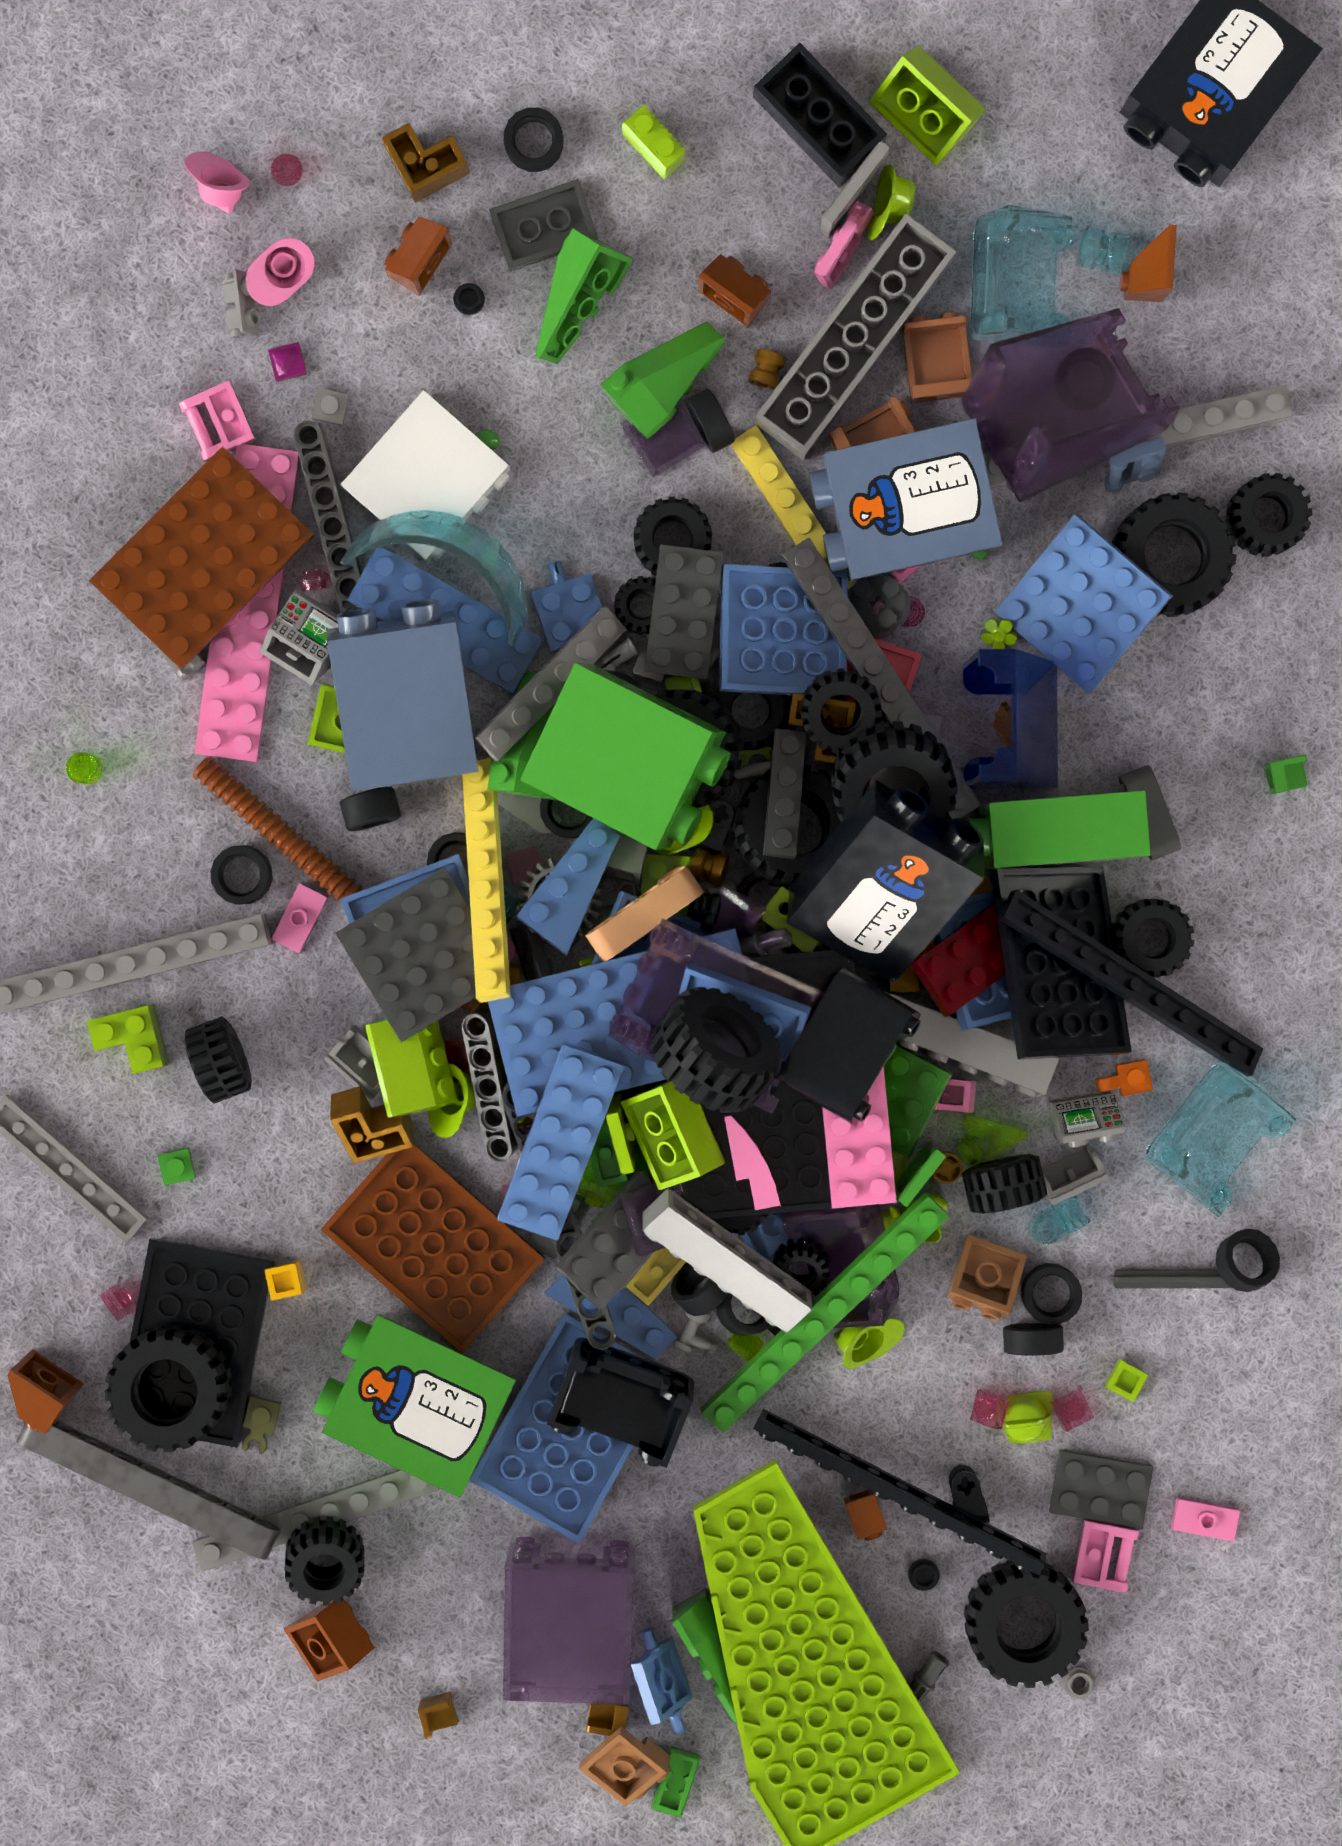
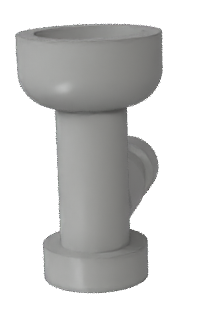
M685 1311L688 1321L680 1339H676L674 1346L688 1353H691L693 1347L715 1354L718 1342L710 1341L696 1334L700 1323H706L711 1313L693 1316Z

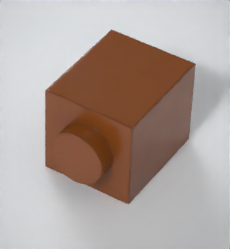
M871 1489L844 1498L858 1540L862 1538L865 1541L876 1539L882 1535V1531L887 1530L877 1498Z

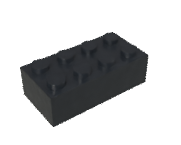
M801 43L795 46L754 85L753 98L838 188L858 170L878 142L882 141L885 143L887 133Z

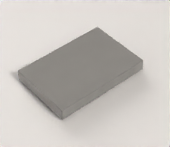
M878 142L822 215L819 230L827 238L831 236L847 215L848 210L858 201L886 164L890 147L884 142Z

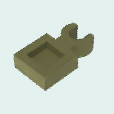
M253 1395L250 1396L243 1427L251 1429V1433L243 1440V1450L247 1451L251 1440H257L260 1443L259 1454L265 1452L267 1439L264 1435L265 1433L274 1434L282 1402Z

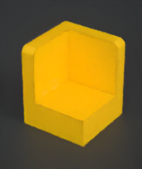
M300 1259L264 1270L271 1301L300 1295L307 1290Z

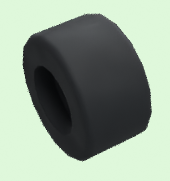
M381 787L363 791L340 801V807L348 831L369 829L393 822L401 817L396 793L392 787Z

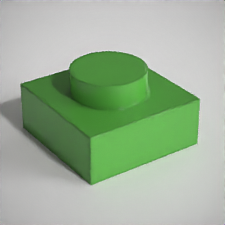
M190 1148L157 1155L164 1186L196 1178Z

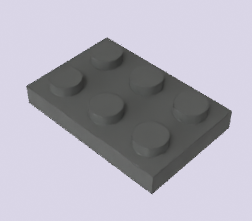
M578 179L489 209L510 272L559 255L563 243L569 236L572 228L599 239Z
M1059 1450L1049 1512L1143 1529L1153 1466Z

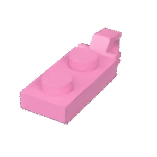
M856 201L848 210V217L842 228H838L834 233L832 244L826 254H822L817 260L814 273L820 284L826 288L832 289L864 239L862 233L875 214L871 207Z

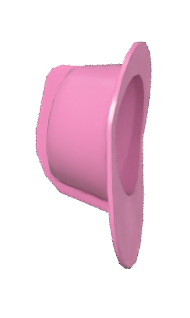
M195 152L188 155L185 159L186 169L198 181L201 199L210 205L217 206L226 213L232 212L234 205L241 199L242 191L250 186V180L230 161L208 152Z
M294 238L280 239L269 246L248 268L245 280L246 288L251 298L259 304L266 306H275L286 301L307 282L313 273L315 266L314 256L310 248L301 240Z

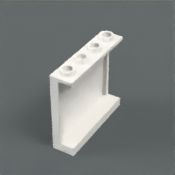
M423 390L340 485L349 495L360 502L429 563L432 558L438 561L448 549L445 544L453 535L458 538L469 525L466 520L473 512L479 514L490 501L487 498L494 488L499 491L508 482L510 476L507 473L510 471V467Z

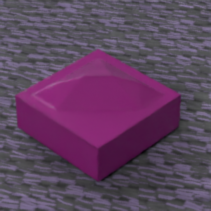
M299 342L268 350L277 382L307 375Z

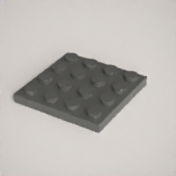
M445 867L335 933L400 1042H403L476 998L471 910Z

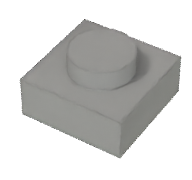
M318 388L312 420L343 426L349 394Z

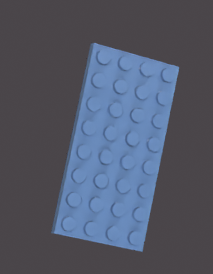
M736 929L510 985L511 997L488 1001L517 1117L537 1112L563 1042L624 1062V1069L615 1092L665 1080L663 1070L657 1067L655 1055L652 1054V1032L675 999L680 996L679 992L683 976L689 962L749 984Z

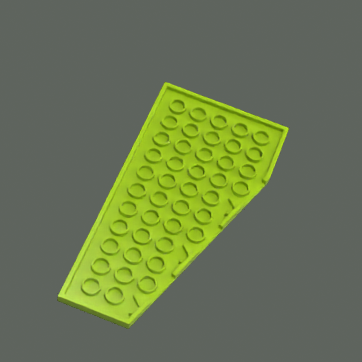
M776 1459L692 1506L751 1792L784 1846H834L960 1774L959 1768Z

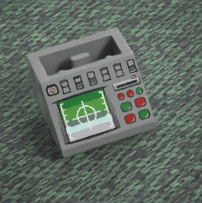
M296 589L269 628L259 652L313 685L331 666L327 644V629L339 627L337 614Z
M1111 1091L1049 1101L1055 1139L1064 1143V1145H1068V1147L1087 1145V1139L1092 1138L1100 1142L1115 1141L1119 1139L1118 1134L1126 1133V1127L1116 1095Z

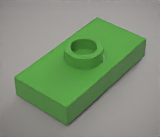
M670 1746L668 1753L670 1755L668 1765L670 1770L665 1779L658 1783L651 1809L682 1818L701 1755Z

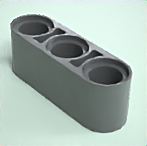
M1146 765L1118 777L1119 783L1124 785L1126 792H1146L1151 856H1148L1149 859L1153 861L1181 850L1179 836L1151 767Z

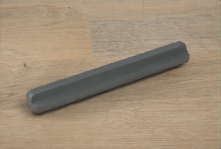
M1116 1270L1113 1277L1114 1286L1117 1289L1232 1288L1224 1282L1218 1270Z

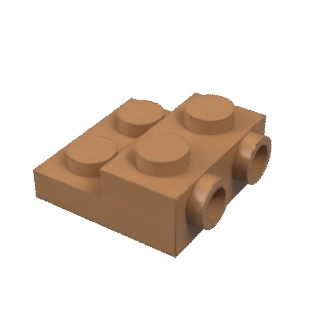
M968 1234L965 1238L958 1264L954 1268L946 1298L951 1299L952 1305L958 1309L970 1310V1307L981 1310V1316L988 1320L999 1321L1000 1317L1005 1319L1011 1313L1027 1255Z
M621 1726L581 1760L579 1770L627 1807L635 1799H641L647 1793L649 1787L656 1781L659 1783L665 1779L670 1770L668 1766L670 1755L648 1737L641 1742Z

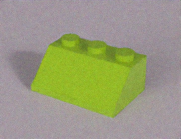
M919 45L900 58L869 100V103L936 166L969 133L987 110Z
M388 1020L365 1025L388 1118L432 1111L458 1102L438 1021L403 1042H400Z
M667 1081L621 1102L658 1190L700 1177L726 1163L700 1103L696 1104L690 1101V1097L686 1094L679 1093L671 1081Z

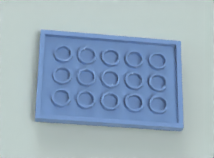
M564 1313L469 1481L580 1544L634 1446L580 1426L576 1432L564 1435L554 1431L551 1426L547 1425V1420L574 1343L577 1338H587L582 1323ZM593 1330V1335L599 1339L606 1338L605 1336ZM615 1342L611 1346L619 1350L628 1352L630 1354L636 1355Z

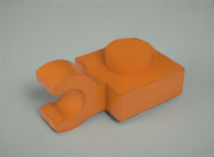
M1147 1059L1114 1065L1116 1075L1095 1079L1097 1091L1100 1092L1119 1088L1120 1096H1128L1153 1091Z

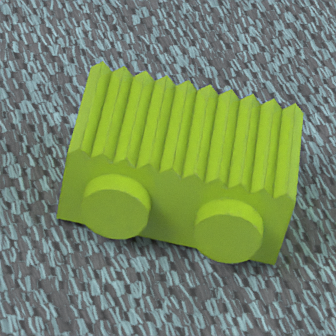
M642 105L623 122L622 135L664 180L685 162V147H681V142H677V138H672V133H668V128H664V124H660V119H655V114H651V110H647V105Z

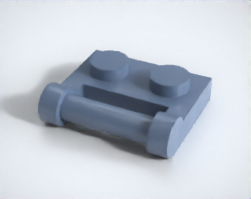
M1161 437L1113 452L1109 459L1111 470L1104 482L1106 490L1116 493L1122 489L1123 484L1136 480L1146 482L1160 474L1166 451L1163 438Z

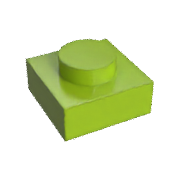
M1119 1358L1104 1386L1134 1403L1149 1375Z

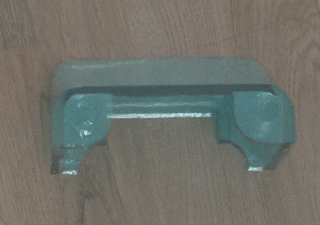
M1007 205L979 217L973 234L970 334L974 340L1060 345L1067 342L1069 323L1064 314L1054 313L1056 256L1058 252L1066 249L1073 239L1072 216Z
M1217 1063L1204 1074L1146 1149L1145 1159L1206 1209L1220 1217L1232 1201L1233 1191L1225 1184L1263 1135L1271 1139L1282 1137L1289 1131V1128L1297 1118L1251 1078L1226 1063Z

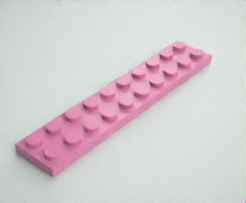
M247 444L236 447L235 459L292 513L300 460L298 451ZM285 567L210 641L195 754L258 763L272 660L259 651L269 628L279 613Z

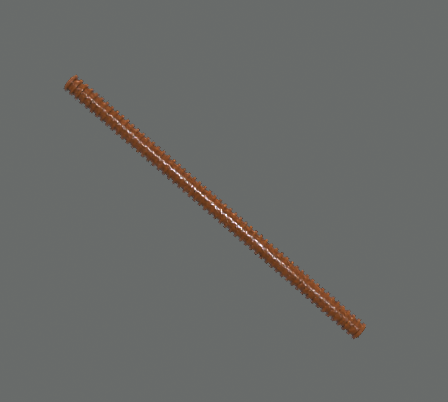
M212 756L205 758L193 772L195 780L200 779L202 786L207 785L210 793L214 791L217 799L222 798L224 805L229 804L231 806L230 810L232 812L237 811L239 818L244 817L246 824L251 823L253 825L252 829L254 831L259 830L261 837L266 836L268 843L276 844L275 849L283 850L282 855L290 856V861L292 863L297 862L299 869L304 868L307 876L311 874L313 876L312 880L314 882L319 881L321 888L326 887L329 895L333 893L336 901L362 891L363 886L361 884L356 885L354 878L349 879L346 871L342 873L339 865L334 866L332 859L327 860L325 858V853L317 852L318 847L310 846L311 841L302 839L303 835L295 833L296 828L288 827L286 820L281 821L279 814L274 815L272 808L267 809L264 801L259 802L257 795L252 796L249 788L245 790L243 788L244 784L242 782L237 783L235 776L230 777L228 775L229 771L227 769L222 770L220 763L215 764ZM474 998L461 1006L463 1010L467 1008L469 1010L468 1014H470L476 1008L489 1006L488 1002L480 1003ZM476 1018V1021L478 1023L482 1021L481 1019Z

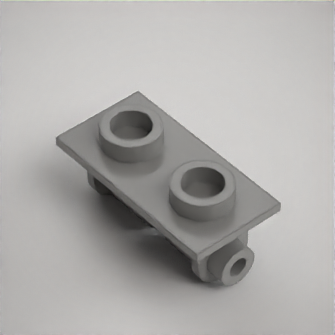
M233 269V273L225 274V280L222 281L225 304L235 303L236 307L226 310L227 329L231 333L232 338H243L244 333L259 336L257 326L260 324V317L255 309V301L251 298L246 288L245 278L247 272Z

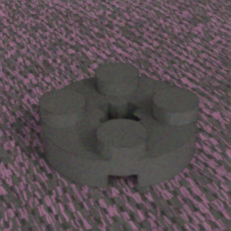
M878 575L857 581L849 599L874 639H883L894 634L892 631L899 625L903 626L910 613L911 602L908 593L898 581L886 575ZM881 600L885 607L879 609L878 614H875L873 607L876 602Z

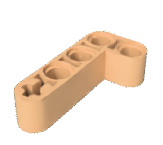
M686 865L678 866L656 881L657 884L585 935L603 962L619 954L704 893Z

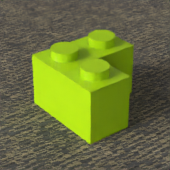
M154 1004L86 1021L94 1051L125 1044L132 1074L169 1065Z

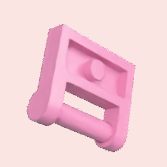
M226 381L179 403L182 413L187 414L202 448L200 454L204 462H207L222 446L230 452L240 445L256 440L230 381ZM202 405H206L222 441L216 445H213L198 410Z
M1083 1519L1072 1575L1073 1583L1127 1592L1129 1582L1126 1579L1134 1540H1138L1139 1529ZM1114 1537H1121L1114 1578L1107 1577Z

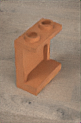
M958 312L941 314L940 319L927 320V316H917L908 319L909 322L903 325L902 334L911 403L973 396L976 392L975 378H972L966 333L967 316H959Z
M894 396L886 404L842 428L839 426L830 431L828 438L836 451L921 430L919 428L914 430L909 421L912 415L904 401L899 402L897 397Z

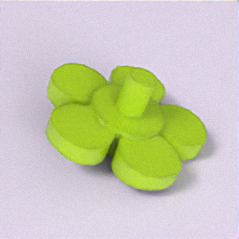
M995 618L988 619L985 623L987 631H984L981 635L982 641L985 644L993 643L995 651L1003 652L1007 645L1012 646L1017 641V634L1010 632L1013 623L1008 619H1003L999 624Z

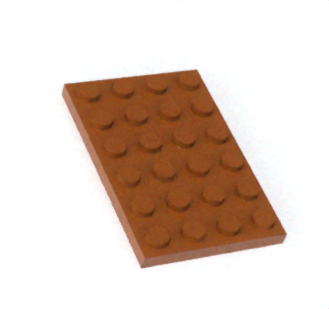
M222 446L89 582L173 663L183 670L314 537V534Z
M414 1142L413 1147L386 1154L320 1229L461 1353L468 1348L545 1260V1257L540 1252L530 1246L508 1224L498 1221V1216Z

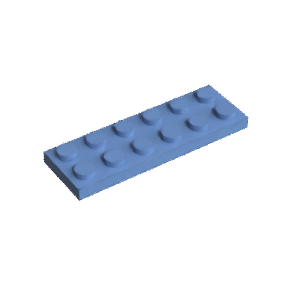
M377 545L347 601L361 609H375L376 617L385 621L402 618L401 605L426 599L439 600L441 612L453 611L462 665L510 693H514L543 638Z
M566 1042L562 1043L497 1217L498 1221L558 1241L624 1069V1062Z

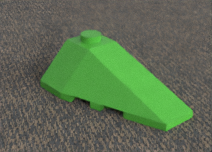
M572 228L557 258L535 356L558 364L581 335L579 327L581 322L589 316L594 318L600 309L596 306V303L606 291L611 295L616 291L633 258L587 233Z
M706 321L624 363L606 378L600 386L614 407L648 439L672 419L677 411L676 404L683 394L688 395L693 389L691 383L697 374L707 369L726 340Z
M525 672L522 677L517 693L537 673ZM555 704L499 761L492 759L487 789L507 796L557 800L520 780Z
M703 1589L672 1607V1622L692 1657L694 1658L699 1655L697 1659L702 1673L707 1680L713 1679L715 1682L713 1685L714 1691L735 1724L737 1721L712 1600L707 1591Z

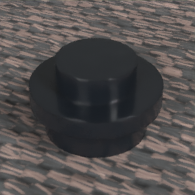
M466 283L456 289L453 301L460 313L475 315L484 307L485 296L479 286Z
M923 1558L914 1561L910 1565L908 1578L914 1588L927 1591L934 1588L939 1581V1570L933 1561Z

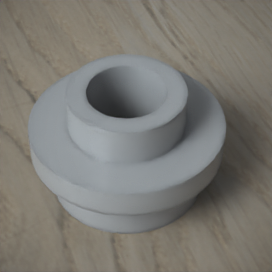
M1072 1667L1063 1678L1064 1689L1073 1698H1085L1094 1690V1677L1085 1667ZM1082 1677L1084 1684L1081 1687H1075L1073 1685L1075 1678Z

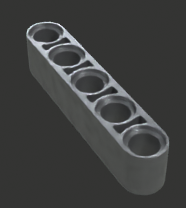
M480 1006L464 1018L462 1032L485 1151L491 1160L504 1162L519 1149L502 1101L503 1089L508 1079L489 1006ZM476 1018L484 1022L485 1029L477 1025ZM481 1048L486 1049L490 1053L491 1059L484 1057ZM487 1079L493 1080L497 1089L491 1088L488 1085ZM509 1090L507 1094L512 1101L511 1091ZM493 1109L498 1110L502 1114V1119L494 1115ZM499 1139H502L507 1143L508 1149H505L500 1145Z

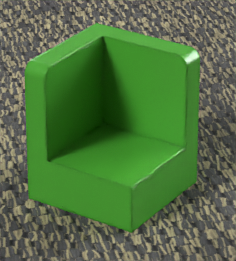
M1307 755L1264 764L1270 794L1307 786L1303 762L1308 761Z

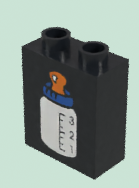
M1200 0L1128 96L1119 112L1128 119L1123 126L1124 131L1134 142L1146 149H1154L1159 142L1177 155L1179 158L1174 163V168L1191 184L1204 187L1210 180L1220 187L1323 48L1259 0Z
M875 780L790 885L787 924L895 983L984 880V839L981 833L966 820L954 818L951 822H948L929 811L927 802L916 791L904 786L898 787L895 791Z

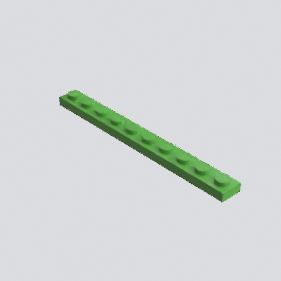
M925 1192L812 1300V1311L787 1333L781 1330L701 1406V1414L724 1433L949 1218L948 1213Z

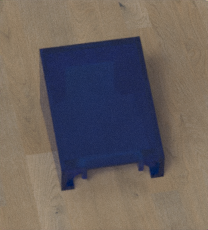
M979 649L963 663V684L966 690L974 695H1011V748H996L995 757L971 759L964 767L963 778L970 789L1058 788L1057 666L1054 664V661L1018 649Z

